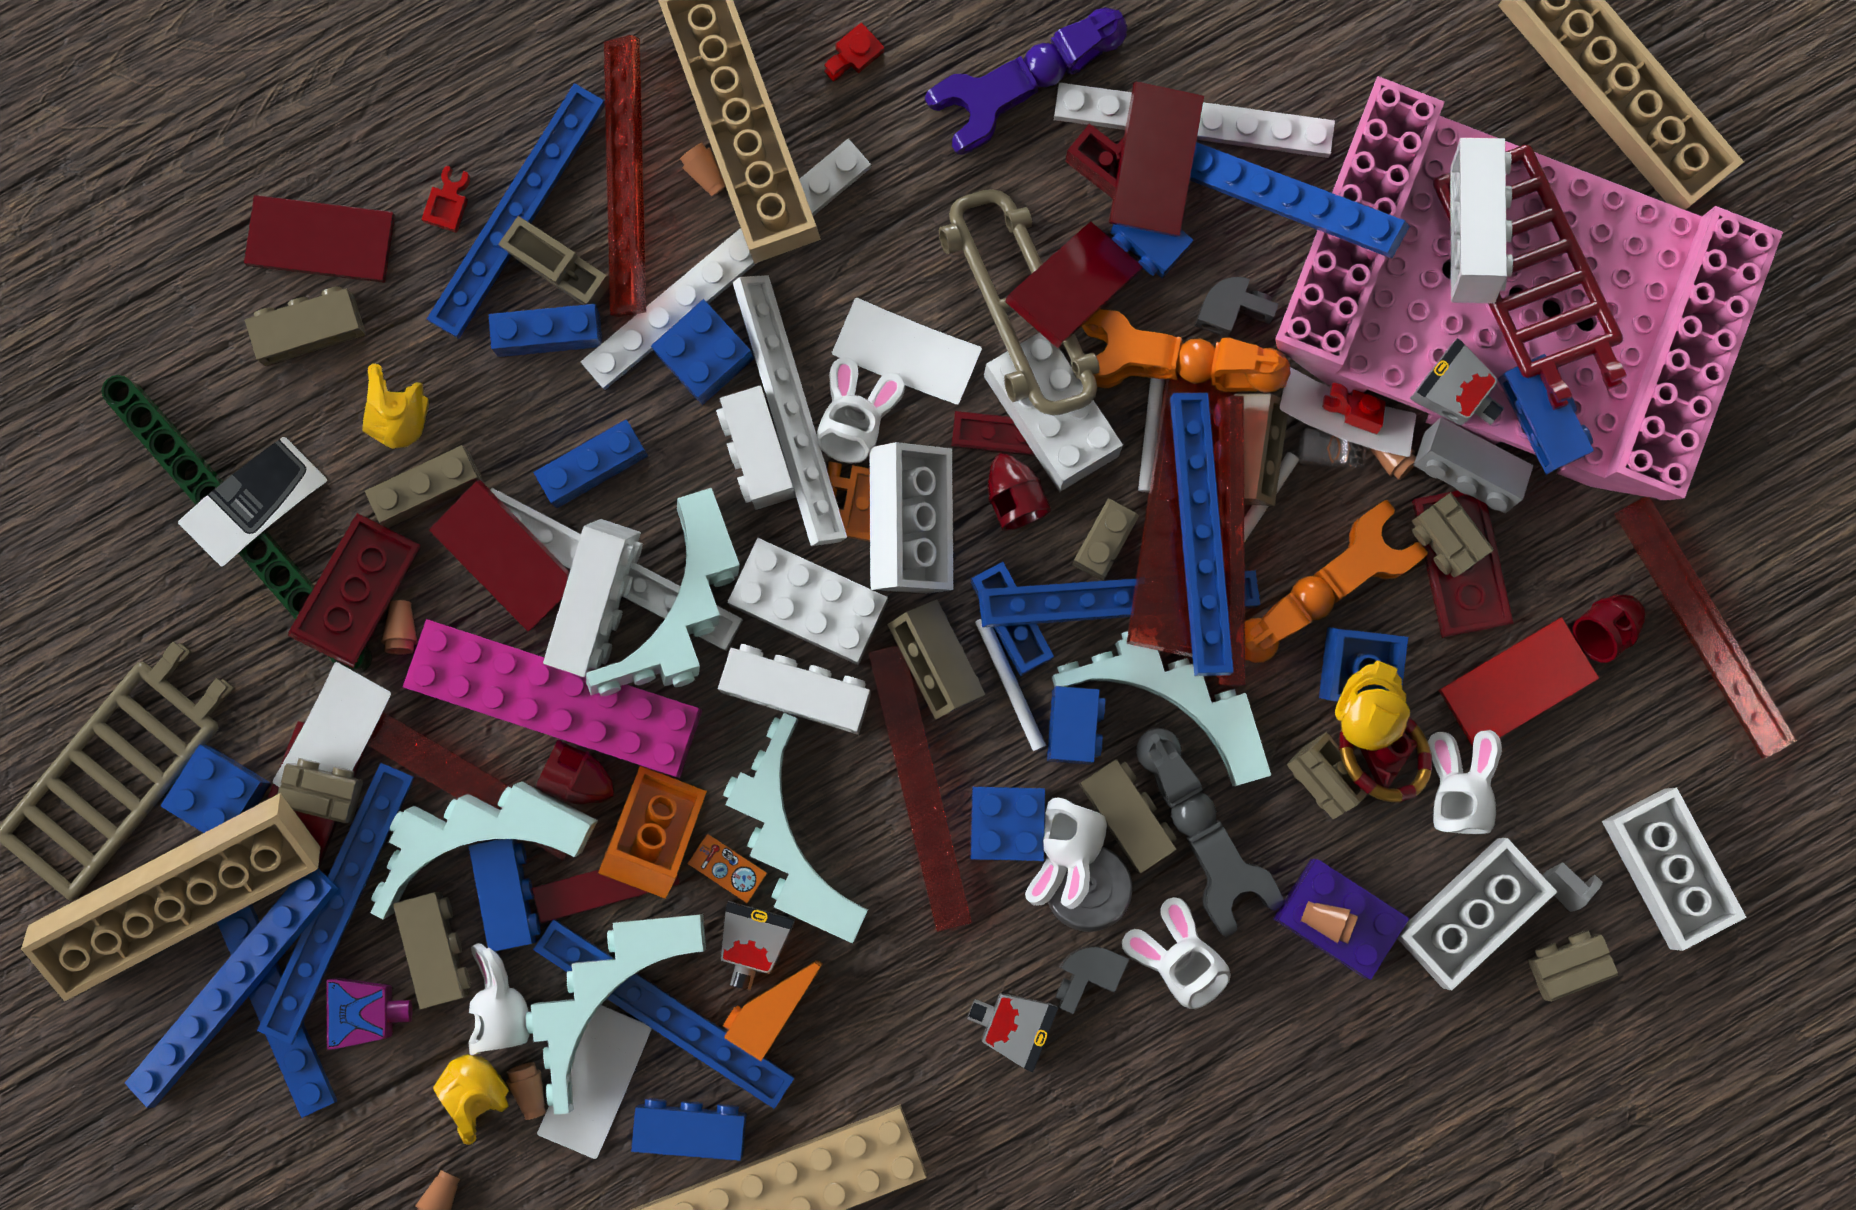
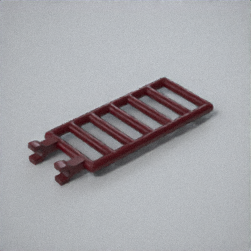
M1526 144L1506 151L1511 152V165L1522 161L1530 176V179L1511 185L1512 200L1537 191L1545 209L1512 221V237L1552 222L1560 240L1513 257L1512 273L1567 253L1575 271L1502 298L1499 293L1496 302L1488 304L1521 375L1525 378L1540 375L1547 390L1550 404L1553 410H1557L1567 406V400L1572 398V393L1567 384L1562 380L1557 369L1558 367L1594 355L1607 390L1622 384L1621 379L1626 378L1627 374L1622 364L1617 361L1611 347L1619 345L1623 341V335L1533 148ZM1449 172L1435 178L1433 187L1450 221ZM1582 284L1590 303L1524 328L1516 329L1509 311ZM1597 316L1605 335L1536 361H1531L1523 343Z

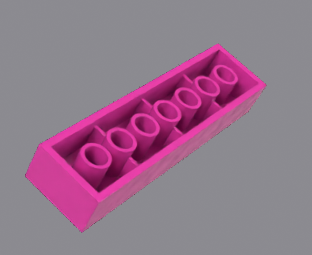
M426 619L403 684L404 688L680 778L702 714L701 709L627 684L620 686L621 690L608 696H600L599 693L590 695L586 676L582 677L543 664L544 657Z

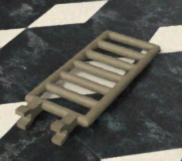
M172 642L153 669L145 662L135 664L0 825V843L69 901L76 900L174 784L199 744L206 745L219 729L217 722L210 715L235 688L225 679L220 680L216 678L196 705L177 690L167 679L192 653L182 643ZM142 679L201 728L188 745L129 696ZM118 707H121L178 755L165 772L105 723ZM95 734L155 783L141 800L82 751ZM72 762L131 810V813L118 828L59 779ZM49 789L108 838L95 855L36 807V804ZM25 817L85 866L72 883L12 834Z

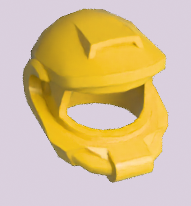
M371 364L368 367L369 384L362 430L389 448L408 447L420 438L426 420L429 400L424 396L423 384L416 382L411 387L408 386L405 392H390L387 390L386 380L383 379L381 366L379 364Z
M1379 660L1374 664L1366 665L1348 679L1335 709L1336 719L1341 721L1344 737L1358 748L1375 751L1392 745L1404 733L1406 723L1410 717V709L1406 703V693L1402 690V679L1397 673V668ZM1373 684L1381 685L1389 690L1372 689L1358 694L1361 688Z
M463 1055L452 1060L433 1086L437 1097L455 1121L457 1131L466 1145L476 1141V1118L489 1109H496L502 1112L509 1107L506 1099L509 1090L506 1083L489 1061L482 1056Z

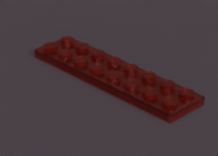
M1178 374L1177 380L1166 379L1127 644L1193 657L1170 397L1173 393H1208L1220 515L1226 473L1225 459L1234 397L1237 392L1220 391L1216 388V385H1212V380L1210 379L1204 383L1193 384L1184 380Z

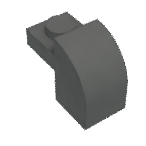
M1227 278L1217 283L1209 291L1194 326L1227 338L1232 331L1238 313L1270 324L1279 304L1272 302V297L1259 291H1252V294L1247 293L1246 289L1250 281L1249 278Z
M1086 946L1071 952L1060 965L1061 969L1072 973L1070 980L1063 978L1055 997L1061 1000L1058 1007L1074 1014L1088 981L1115 993L1129 959L1098 946Z

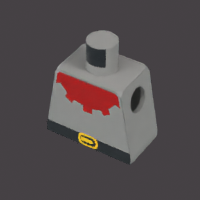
M1458 338L1448 347L1410 397L1415 403L1458 425H1463L1474 413L1491 425L1504 409L1503 406L1488 396L1498 382L1497 378Z
M732 901L727 902L721 961L735 964L730 982L731 986L751 991L756 970L768 974L772 972L794 926L795 919Z
M1000 993L995 1006L975 999L967 1019L986 1027L982 1037L984 1044L1024 1069L1033 1072L1058 1007L1051 1003Z

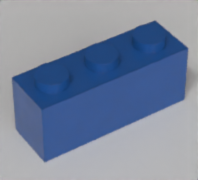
M595 304L488 314L491 349L498 357L597 348L602 344L600 312Z
M1545 354L1540 355V356H1538V357L1532 359L1531 361L1533 362V361H1536V360H1538V359L1544 358V357H1546V355H1545ZM1517 366L1498 378L1546 475L1594 451L1591 446L1593 444L1592 435L1585 425L1580 424L1575 414L1577 407L1573 398L1567 400V406L1553 410L1540 375L1525 378L1521 375Z
M626 419L533 473L550 503L557 509L648 457V454Z
M1004 562L971 578L970 582L978 598V592L981 589L1017 587ZM1037 624L994 627L1020 676L1053 659L1054 655Z
M497 839L469 845L488 948L490 947L493 951H499L537 943L536 935H540L541 930L537 914H531L529 900L534 899L530 878L524 877L522 864H527V856L523 842L518 843L517 839Z
M645 1099V1104H639L635 1107L631 1152L741 1161L743 1157L747 1113L739 1112V1106L719 1104L717 1105V1110L702 1109L703 1103L684 1101L681 1102V1107L666 1106L667 1100Z

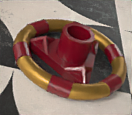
M1410 717L1404 732L1411 739L1403 733L1398 740L1386 748L1375 751L1360 748L1375 781L1362 771L1354 756V745L1346 740L1342 729L1340 731L1339 751L1348 774L1362 790L1377 799L1400 803L1415 798L1426 787L1432 773L1431 750L1424 733ZM1416 747L1418 753V772L1414 781L1397 789H1389V786Z

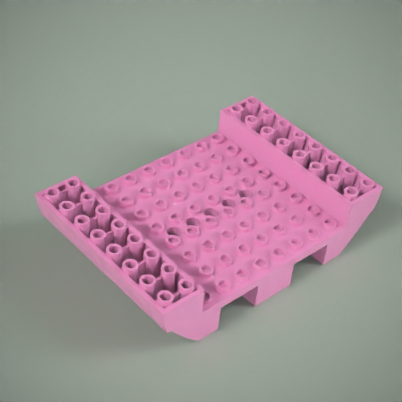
M1377 76L1332 193L1405 220L1410 228L1393 258L1317 230L1275 340L1279 351L1288 355L1324 383L1330 386L1332 383L1342 384L1348 389V393H1351L1353 389L1364 393L1368 389L1429 413L1425 423L1433 425L1442 416L1415 403L1410 397L1457 338L1475 354L1494 374L1497 380L1505 372L1517 367L1488 303L1451 302V279L1447 278L1442 270L1444 263L1451 262L1450 221L1433 187L1435 178L1450 172L1460 138L1497 137L1440 116L1444 101ZM1505 141V152L1519 147ZM1535 152L1623 335V341L1611 348L1617 361L1622 364L1627 374L1626 378L1621 379L1622 384L1620 386L1607 390L1594 355L1558 367L1560 376L1569 387L1572 398L1575 401L1577 407L1575 414L1580 424L1585 425L1592 435L1593 444L1591 446L1594 451L1559 468L1557 474L1590 487L1653 497L1660 500L1683 499L1687 494L1783 232L1714 206L1705 215L1699 216ZM1522 161L1511 165L1510 174H1506V186L1530 179ZM1537 191L1512 200L1511 207L1506 208V220L1514 221L1544 210L1545 207ZM1552 222L1513 236L1510 243L1506 242V254L1516 257L1560 239ZM1567 253L1512 273L1511 277H1507L1505 291H1500L1501 297L1509 296L1512 288L1526 290L1574 272L1575 270ZM1582 284L1509 311L1516 329L1518 330L1548 319L1549 317L1543 312V303L1545 301L1551 300L1556 302L1560 307V314L1590 303ZM1597 316L1591 317L1593 320L1591 331H1583L1575 323L1523 344L1532 360L1540 355L1545 354L1549 356L1605 335V332ZM1499 381L1488 394L1489 397L1504 407L1497 419L1490 425L1474 413L1463 425H1458L1494 445L1501 441L1535 454Z

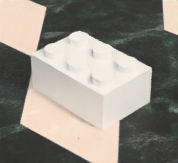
M761 385L721 397L720 401L723 408L717 409L716 412L725 436L731 435L733 442L727 443V447L735 469L742 468L744 476L737 477L746 503L752 501L757 510L796 498Z

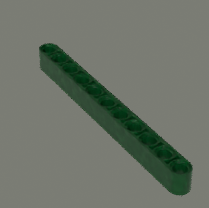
M121 375L111 376L103 383L102 396L106 403L195 505L223 483V480L138 384ZM128 386L129 394L127 398L118 402V391L122 387ZM146 412H151L152 420L150 424L141 428L139 423L141 416ZM169 438H174V449L170 453L164 454L162 452L163 443ZM196 464L198 467L197 475L191 480H186V469L188 466ZM264 530L238 554L296 619L301 611L299 609L300 600L305 595H310L314 585L271 535ZM265 542L267 552L263 558L256 560L253 550L257 544ZM288 568L290 572L289 581L283 586H278L276 582L278 572ZM366 645L354 668L331 657L329 658L333 663L338 662L356 673H362L371 665L372 653Z

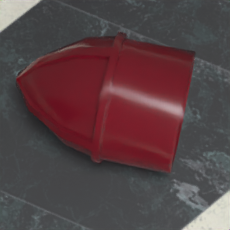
M999 453L990 466L988 502L992 504L1002 530L1008 531L1021 528L1046 516L1051 511V507L1041 486L1040 477H1037L1030 467L1013 456Z
M1616 594L1608 598H1601L1593 603L1592 607L1575 621L1573 636L1583 653L1598 662L1608 663L1637 642L1645 622V608L1631 595Z
M557 740L535 788L563 800V803L569 802L578 805L599 803L614 795L612 780L601 763L589 754L590 752L586 751L585 753L560 740Z

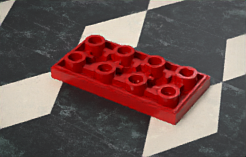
M1561 617L1438 691L1473 747L1474 737L1480 731L1491 730L1500 738L1596 681L1599 677Z

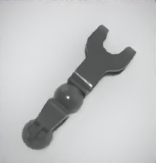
M1165 728L1148 730L1140 737L1137 743L1136 754L1138 760L1146 770L1153 773L1161 797L1168 806L1172 807L1171 817L1174 825L1180 832L1187 835L1186 839L1207 877L1202 904L1219 933L1227 938L1237 930V923L1234 920L1231 908L1234 899L1240 893L1254 892L1260 898L1263 905L1272 910L1282 907L1284 899L1270 872L1254 864L1245 863L1221 821L1216 820L1217 810L1215 804L1207 794L1201 792L1203 789L1199 779L1181 758L1182 747L1177 736Z

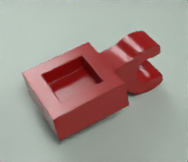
M861 22L835 44V49L840 54L834 55L824 64L826 67L824 72L833 82L841 77L851 66L859 74L884 53V46Z
M1332 383L1330 396L1325 395L1323 397L1322 407L1329 412L1345 415L1344 423L1377 435L1383 426L1386 401L1354 389L1349 395L1348 389L1344 385Z

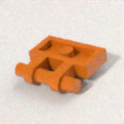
M828 462L827 472L835 498L837 490L847 491L844 510L839 509L847 537L870 542V468L852 465L850 479L840 477L842 464Z

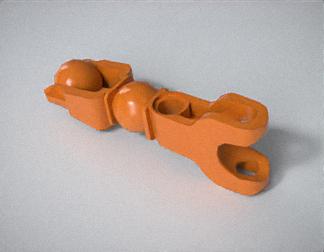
M1100 309L1082 326L1088 336L1107 343L1105 350L1096 355L1100 370L1099 373L1094 374L1097 387L1101 388L1116 386L1129 376L1177 380L1179 374L1184 380L1193 384L1204 383L1212 378V385H1216L1218 390L1224 392L1260 391L1270 393L1286 387L1291 374L1287 358L1281 351L1274 348H1261L1257 345L1232 338H1222L1220 342L1216 343V348L1210 342L1201 338L1190 339L1183 343L1182 337L1137 330L1118 311Z
M1384 500L1352 524L1349 533L1350 543L1342 554L1313 576H1306L1298 580L1293 586L1291 593L1278 601L1262 618L1248 619L1237 628L1235 634L1236 653L1241 658L1254 663L1265 662L1271 659L1276 654L1281 640L1296 633L1313 620H1320L1326 617L1332 611L1336 602L1368 578L1396 579L1421 561L1428 554V551L1420 542H1416L1403 550L1392 549L1385 544L1382 537V526L1394 514L1395 509L1388 500Z

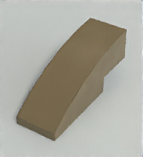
M520 216L515 219L498 244L517 260L582 305H597L612 283L606 274L578 257L575 252Z

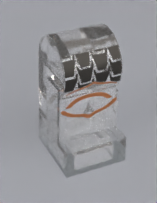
M1306 428L1300 433L1298 465L1327 468L1365 467L1366 447L1340 439L1326 432H1320V430Z

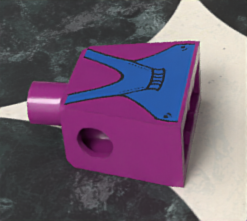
M345 978L327 979V1049H337L392 1037L393 1023L412 1021L413 1008L411 1000L392 1001L391 985Z

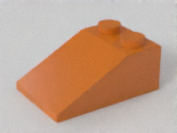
M640 766L598 873L666 899L676 879L707 791Z
M816 960L746 1003L743 1008L738 1005L734 1007L723 1027L728 1029L724 1038L759 1061H762L823 963Z

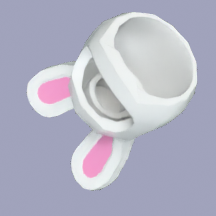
M841 357L833 362L830 369L829 379L832 403L826 409L816 435L821 450L829 457L845 463H860L870 456L871 447L876 446L881 418L901 400L905 385L900 376L888 373L878 380L868 400L861 396H856L858 366L852 359Z
M1491 730L1480 731L1476 734L1473 741L1471 769L1468 773H1463L1462 761L1455 738L1446 732H1437L1431 735L1428 744L1433 764L1440 778V785L1433 808L1435 829L1461 834L1490 833L1496 819V802L1491 788V779L1502 753L1499 736Z
M1053 798L1048 802L1045 812L1043 837L1044 851L1047 854V858L1025 893L1026 899L1032 905L1039 906L1047 903L1059 888L1067 870V881L1061 903L1068 909H1074L1084 900L1089 892V865L1099 855L1106 835L1107 823L1104 815L1075 805L1069 800L1062 798Z
M1173 897L1167 899L1162 904L1160 913L1177 944L1172 946L1169 951H1166L1146 932L1140 929H1133L1125 934L1122 940V949L1131 959L1158 971L1170 992L1182 1006L1189 1009H1198L1213 1001L1225 989L1230 981L1231 974L1228 965L1220 955L1199 939L1196 925L1187 903L1181 898Z
M480 943L471 947L472 955L484 977L485 989L478 992L470 1002L469 1013L475 1016V1028L469 1040L470 1055L526 1043L530 1035L527 1033L526 1012L529 1011L523 996L514 988H509L508 975L499 955L490 947L486 948Z

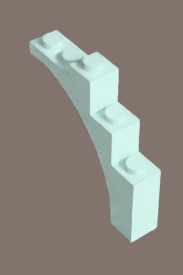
M712 488L677 499V512L684 532L686 546V567L680 591L670 612L655 633L634 653L621 662L586 673V683L590 695L599 693L600 696H608L621 690L620 686L634 682L635 685L648 683L656 678L655 675L659 673L664 686L673 684L674 687L685 686L695 680L694 677L699 675L700 665L689 635L694 633L695 637L703 636L714 631V627L719 625L720 614L709 585L714 584L715 587H720L734 581V577L738 576L740 567Z
M1142 627L1123 632L1121 633L1123 639L1115 643L1119 656L1113 657L1112 651L1091 657L1092 664L1079 667L1078 661L1057 667L1059 673L1052 676L1054 687H1070L1087 681H1109L1127 684L1158 695L1181 709L1206 733L1225 764L1232 786L1271 776L1246 693L1237 695L1235 689L1214 695L1216 702L1212 703L1204 676H1194L1193 664H1190L1188 658L1168 664L1169 671H1164L1152 631L1143 633Z
M783 713L781 719L774 718L766 737L771 738L766 752L759 750L751 768L757 771L754 778L740 772L738 779L732 776L723 796L728 798L727 806L764 822L763 828L755 827L747 845V847L752 848L750 856L789 874L786 880L779 878L771 896L777 900L774 908L853 943L868 909L845 898L816 873L798 847L789 827L782 795V763L784 751L799 720Z
M522 781L513 785L512 788L508 786L504 790L498 802V806L502 807L501 810L470 794L459 797L458 800L453 799L444 814L447 822L416 806H412L404 810V812L399 811L390 826L393 834L389 843L401 848V851L397 849L391 856L387 865V869L391 871L386 882L381 881L376 887L371 898L375 904L370 913L381 919L394 913L393 903L400 901L408 882L436 857L456 847L484 840L518 839L547 845L576 857L583 852L598 820Z
M703 914L613 923V930L607 932L609 952H615V959L573 963L572 971H567V988L569 993H574V999L539 1002L531 1005V1012H526L527 1033H533L534 1042L548 1041L549 1047H544L543 1059L545 1069H551L552 1084H547L546 1097L548 1106L554 1107V1115L567 1114L574 1110L571 1070L581 1038L599 1007L617 987L643 968L676 955L705 951Z

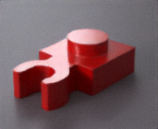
M445 166L441 173V179L444 183L443 188L432 187L421 220L426 224L457 233L468 199L465 196H461L460 192L469 186L470 175L468 172L463 171L462 177L458 182H451L450 177L453 170L450 166Z

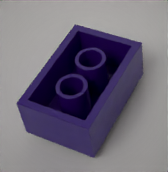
M1310 859L1284 900V905L1279 908L1273 919L1361 977L1371 980L1410 918L1322 861ZM1308 901L1351 909L1350 913L1358 916L1348 944L1340 940L1337 944L1306 923L1301 922Z

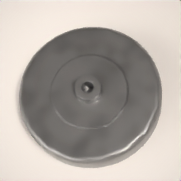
M1105 847L1101 848L1099 855L1089 865V892L1076 908L1068 909L1061 903L1068 870L1054 896L1048 901L1054 915L1063 924L1072 929L1084 932L1106 929L1118 922L1129 907L1132 896L1130 872L1124 861L1116 853Z

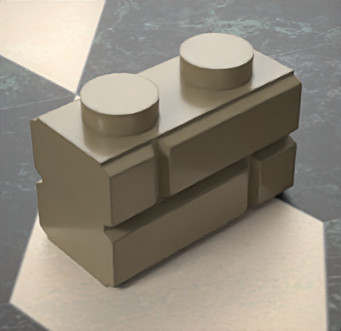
M1451 492L1412 520V523L1415 525L1412 529L1415 537L1423 546L1430 545L1437 555L1434 557V561L1445 575L1451 573L1454 578L1459 576L1494 550Z
M1108 498L1072 565L1103 581L1139 515Z
M1327 732L1302 747L1287 763L1294 777L1306 787L1316 799L1317 804L1332 819L1357 806L1367 795L1364 790L1354 783L1348 774L1340 755L1339 746Z
M298 758L297 764L287 763L285 765L278 794H282L294 811L342 823L353 821L363 785V780L353 778L355 771L333 767L332 772L318 769L319 762Z
M1585 930L1569 936L1570 943L1557 948L1556 943H1552L1535 950L1537 956L1528 959V963L1544 1000L1552 1002L1618 976L1617 969L1602 935H1591L1589 930Z

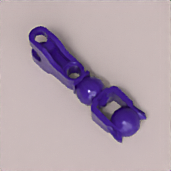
M1106 7L1096 9L1086 19L1063 27L1055 32L1051 38V44L1041 43L1034 45L1027 51L1024 59L1019 56L1015 60L1000 66L980 78H974L967 74H953L929 89L924 100L931 109L936 111L958 105L964 107L970 113L969 122L956 132L952 138L954 151L957 154L964 155L989 142L996 130V122L999 116L1024 102L1033 94L1038 93V87L1056 85L1063 78L1065 72L1076 74L1103 52L1116 50L1127 36L1125 18L1119 10Z

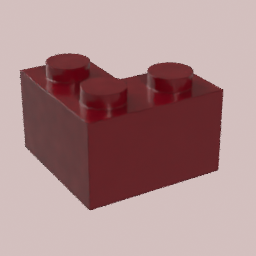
M1089 123L1067 150L1065 162L1113 199L1124 137L1118 144H1115Z

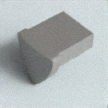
M1563 862L1547 870L1542 875L1557 891L1554 896L1570 912L1586 906L1603 883L1596 875H1593L1584 883Z

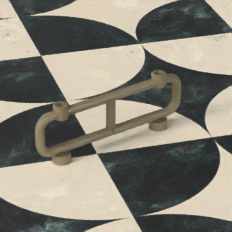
M994 189L982 190L957 199L949 212L951 224L939 228L940 243L946 254L963 250L1014 364L1016 372L1004 376L1005 389L1009 399L1012 402L1029 398L1037 410L1052 416L1062 415L1086 407L1096 397L1097 392L1094 374L1099 373L1100 368L1096 355L1094 353L1084 355L1074 333L1063 344L1071 359L1072 371L1075 377L1080 379L1083 390L1078 395L1058 401H1050L1044 397L1006 312L1013 311L1014 309L1005 302L1006 298H999L963 218L965 210L988 203L999 205L1005 214L1006 226L1010 233L1013 232L1031 273H1033L1043 263L1026 229L1032 227V218L1028 208L1017 209L1010 196Z

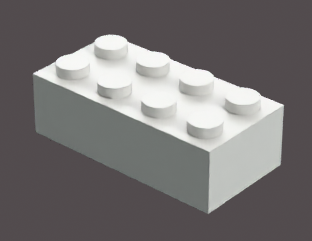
M1460 138L1450 167L1451 302L1495 303L1500 291H1505L1507 277L1512 275L1513 257L1510 254H1506V242L1510 243L1512 238V220H1506V208L1511 207L1512 187L1506 186V174H1510L1512 158L1511 152H1505V138Z
M1040 332L1020 343L1041 392L1046 399L1058 401L1082 392L1083 385L1080 379L1075 377L1071 365L1061 350L1055 347ZM1008 351L986 364L984 378L1059 492L1119 457L1123 444L1094 400L1082 409L1062 415L1052 416L1044 414L1032 405L1029 398L1012 402L1009 399L1005 389L1004 376L1016 372V369Z
M899 442L871 447V590L926 594L953 590L952 448Z
M603 519L583 526L543 664L585 677L587 672L596 670L601 664L607 663L612 650V644L608 643L611 630H617L622 617V611L618 610L622 596L626 597L632 584V577L628 576L632 562L637 563L642 551L643 543L638 542L641 532Z
M757 538L727 603L730 607L859 665L888 603V597Z
M741 644L739 650L730 648L718 686V690L723 694L859 735L871 696L870 689L865 688V681L846 675L843 681L831 678V671L814 665H810L808 671L797 668L798 663H796V660L777 654L774 660L764 658L762 650L745 644Z
M1677 788L1663 789L1602 821L1670 949L1683 951L1747 918Z
M1497 838L1406 923L1397 939L1443 989L1452 991L1553 897L1557 891L1508 838Z

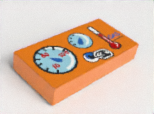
M709 834L705 836L688 862V865L746 903L750 901L767 875L766 871Z

